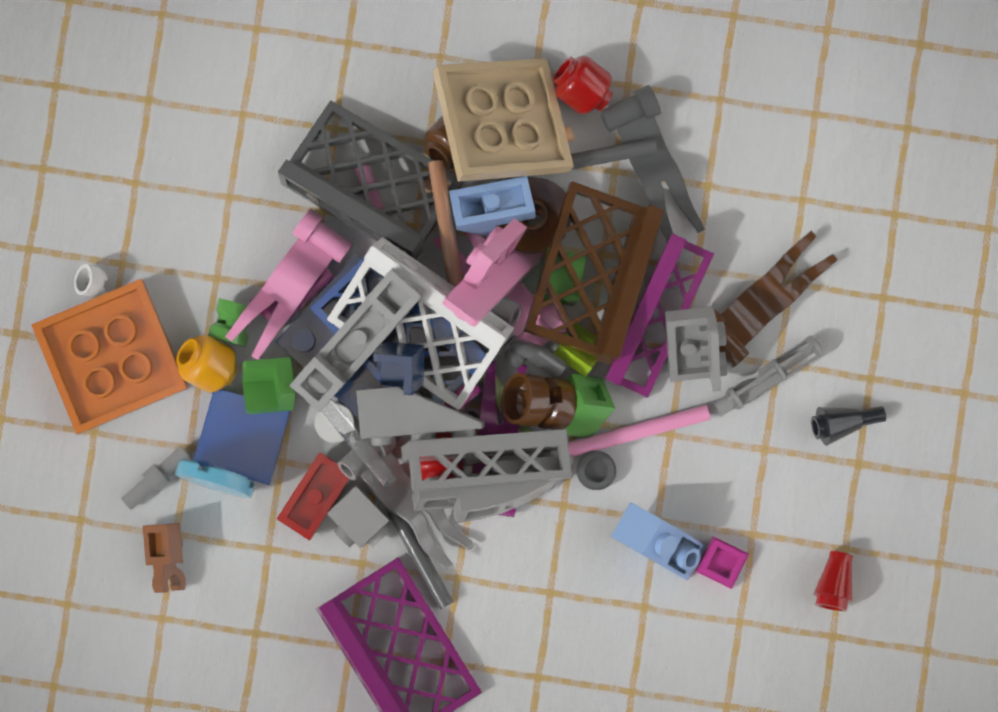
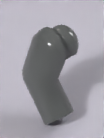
M523 339L511 342V348L505 352V358L513 366L521 367L525 364L526 360H529L555 378L559 377L566 368V361L544 346Z

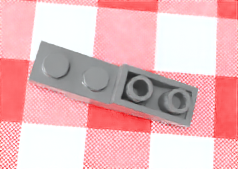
M557 451L541 453L534 459L546 471L560 470ZM514 454L500 457L495 464L507 474H516L524 464V461ZM569 455L570 465L572 466L574 463L573 455ZM529 466L524 473L536 471ZM490 469L488 476L497 474ZM479 473L468 474L466 476L477 477ZM430 477L423 481L438 480L439 477ZM561 479L414 491L412 495L414 511L454 508L456 523L474 521L515 509L537 498Z

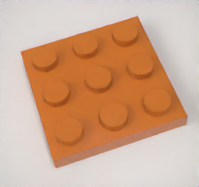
M143 279L136 280L31 324L76 435H80L189 389L186 381L181 378L178 372L176 357Z

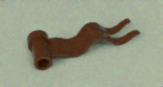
M812 230L792 246L765 275L735 299L723 313L720 314L714 309L716 322H724L726 345L719 346V352H725L726 362L732 368L742 362L750 353L745 346L773 318L789 307L819 275L838 260L832 253L801 273L783 287L781 285L793 264L815 239L816 235Z

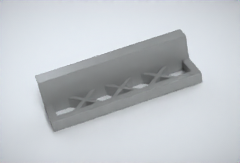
M566 429L409 441L401 447L403 463H409L412 491L558 480L572 477ZM558 451L560 470L546 471L534 459L540 452ZM516 454L524 461V464L516 474H507L495 464L501 455ZM477 457L486 465L477 477H468L456 467L462 458ZM437 460L446 467V470L438 480L422 481L420 462ZM529 466L536 471L524 473ZM490 469L497 474L485 476ZM450 472H452L457 477L454 479H445Z

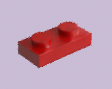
M319 452L276 519L310 541L350 479L341 472L337 462Z

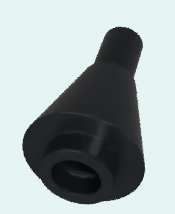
M883 406L860 411L858 409L818 407L816 409V416L811 418V427L817 440L821 439L823 444L828 446L861 429L863 426L885 422L886 412Z

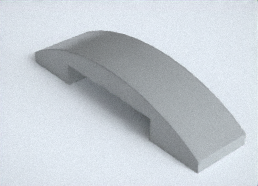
M392 268L289 386L320 412L408 314L423 294Z

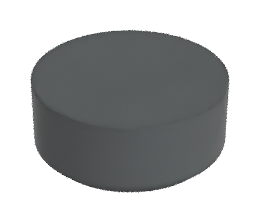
M591 451L579 459L576 474L584 487L591 490H602L614 481L616 465L607 453Z

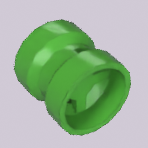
M219 298L216 307L218 319L217 322L211 325L208 336L246 347L249 339L246 331L248 325L232 342L225 336L247 306Z

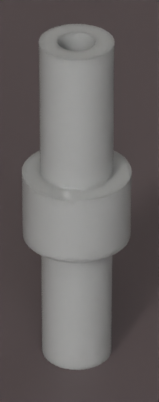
M180 446L158 466L153 464L142 474L144 478L121 498L122 501L132 510L154 490L159 492L170 482L169 477L176 471L178 462L181 459L189 460L191 458L190 454Z

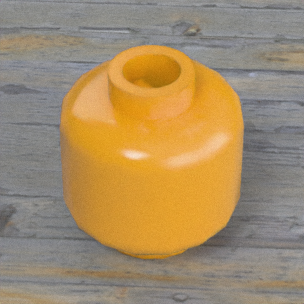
M203 334L188 339L178 351L176 363L181 378L205 392L213 393L231 384L236 376L237 367L234 350L213 337Z

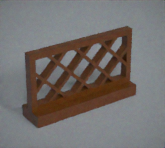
M571 181L568 185L523 331L595 356V360L608 365L618 360L664 210L652 205H648L645 208ZM576 194L590 199L597 213L579 221L572 207ZM601 203L610 207L604 210ZM617 209L633 215L629 229L618 235L607 214ZM568 218H570L573 225L566 228ZM600 218L610 238L592 246L583 226ZM576 230L586 250L568 258L561 245L563 235ZM626 236V240L623 246L619 239ZM613 243L620 257L618 266L605 271L595 251ZM557 254H558V256H559L561 262L558 263V264H556V265H554L555 260H556V257H557ZM589 255L598 276L581 284L571 263ZM565 267L574 287L556 295L549 279L553 271ZM615 273L613 282L611 283L608 276ZM602 280L609 294L605 304L594 309L584 288ZM545 292H547L550 299L543 302ZM577 292L587 313L570 321L560 299ZM553 303L563 325L552 330L536 325L540 309ZM604 310L600 321L597 313ZM590 317L597 330L594 345L580 340L572 325ZM566 329L569 336L559 333V331Z

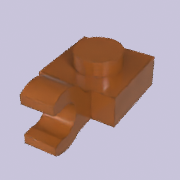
M180 523L143 525L146 565H153L152 587L154 592H168L169 579L171 591L185 590V575L176 566V563H183V540Z

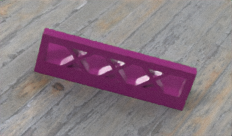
M673 233L670 235L632 317L620 358L610 365L605 376L606 380L626 387L647 398L649 397L668 356L667 338L664 345L647 350L643 334L648 325L659 321L663 322L666 331V319L659 301L665 289L679 285L684 301L678 310L690 308L714 253L694 245ZM682 249L703 257L697 273L681 279L676 262ZM673 271L676 277V281L667 284L670 275ZM693 279L692 284L688 292L686 293L683 282ZM657 306L660 316L651 319L653 312ZM639 343H641L643 353L634 355ZM660 351L653 366L650 355ZM642 357H646L651 370L644 387L624 378L630 363Z

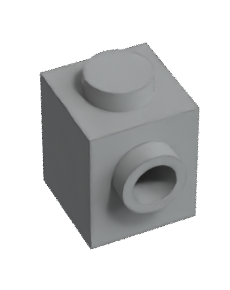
M355 486L327 513L338 525L334 532L348 547L355 543L359 548H362L368 543L373 548L390 532L385 525L391 519L359 486Z

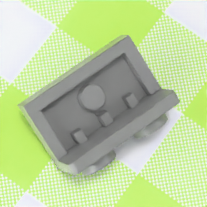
M713 306L666 311L670 382L710 378L712 391H721L720 376H727L725 352H719V346L726 345L724 322H716Z

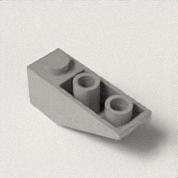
M401 386L356 391L361 439L371 438L372 446L396 444L395 436L411 435L412 441L436 439L435 433L451 431L452 438L476 436L475 429L485 427L483 420L416 392L412 396L404 395V387Z

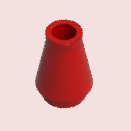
M841 551L829 552L827 563L813 595L817 596L816 606L833 611H847L848 603L853 602V555Z

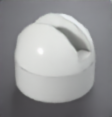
M83 264L75 275V291L81 296H100L106 292V288H103L105 280L108 281V276L104 270L97 266Z

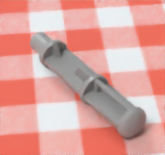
M813 336L807 337V339L758 370L759 378L740 390L733 387L728 388L725 396L713 403L715 409L722 417L732 409L739 410L775 385L786 380L812 361L820 358L823 355V348L820 342ZM804 343H808L807 347L800 350L787 360L783 361L782 363L779 361L781 358L791 353ZM812 353H815V357L792 372L788 373L786 371Z

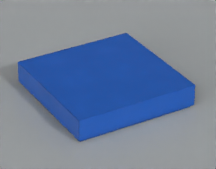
M224 390L213 392L194 461H197V464H200L199 466L219 467L245 476L248 480L271 485L291 411L247 414L243 395Z

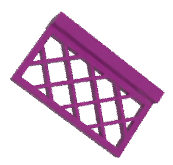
M399 557L316 608V611L379 712H410L409 707L412 694L434 698L432 712H453L482 693ZM393 569L396 570L403 581L400 599L378 594L381 577ZM375 581L373 592L362 590ZM407 590L415 602L405 600ZM355 593L371 597L367 619L351 617L342 601ZM376 599L399 603L394 626L371 621ZM404 605L421 610L424 615L421 632L399 628ZM355 622L365 625L363 635ZM428 623L436 636L426 634ZM370 626L392 631L387 654L372 651L369 647L367 638ZM398 632L420 637L415 660L393 655ZM425 639L438 641L444 647L445 653L442 666L420 662ZM376 656L386 658L384 669ZM449 657L457 670L447 668ZM391 660L413 665L408 688L393 685L390 681L388 672ZM419 666L440 671L436 694L414 689ZM446 672L460 675L470 690L457 699L441 696ZM397 690L407 692L405 703ZM440 700L450 702L438 710Z

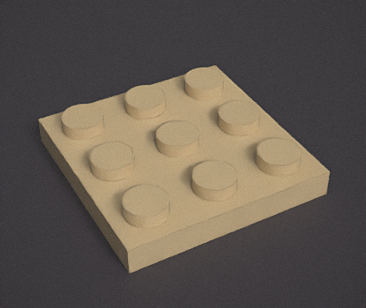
M547 58L445 64L435 67L432 73L458 182L568 173L574 167Z

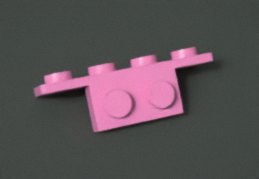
M515 218L504 229L497 226L489 235L484 245L479 243L466 261V263L471 265L464 279L445 297L443 305L450 309L459 319L475 327L544 256V252L528 254L514 250L527 227Z

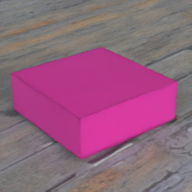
M712 536L695 571L732 589L749 553Z

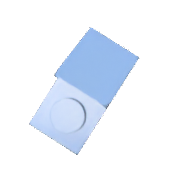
M527 176L449 191L456 229L459 231L489 237L497 225L510 223L514 218L518 221L535 218V208Z

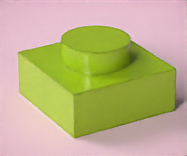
M578 323L574 324L573 328L579 339L594 345L596 336ZM561 344L554 352L564 359L566 364L584 377L587 376L597 362L595 356Z

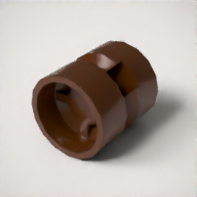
M519 372L513 374L507 380L501 397V408L505 419L513 425L563 430L570 425L575 416L577 394L575 387L568 380Z

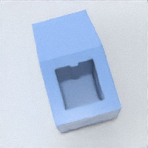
M632 502L629 503L611 535L612 538L687 581L707 547Z

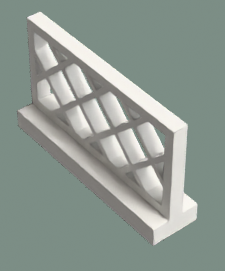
M382 237L371 246L365 255L364 262L327 320L341 328L347 321L346 318L341 316L347 304L363 303L369 295L365 276L370 268H373L384 277L394 268L423 294L418 301L421 314L405 316L396 326L399 343H407L403 323L422 320L427 341L410 343L422 344L424 348L428 347L433 368L424 369V384L422 386L459 411L515 328L491 311L475 327L459 319L450 309L443 305L445 297L455 287ZM359 287L360 295L353 296ZM427 306L434 311L428 312ZM444 317L450 321L454 336L434 340L430 319ZM460 329L467 334L461 335ZM477 340L490 350L483 360L467 362L463 342ZM455 343L460 364L440 367L436 346ZM477 368L471 377L469 369ZM462 371L465 387L459 396L445 387L442 373ZM429 375H435V380Z

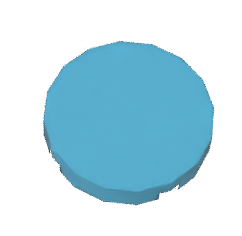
M181 459L178 462L175 475L182 479L231 495L252 498L256 484L245 476L215 466L214 468L208 466L200 468V464L193 460Z

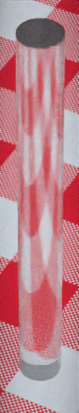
M300 364L292 368L294 379L304 369ZM331 399L321 412L384 487L392 485L397 479L396 475L365 439H361L360 432Z

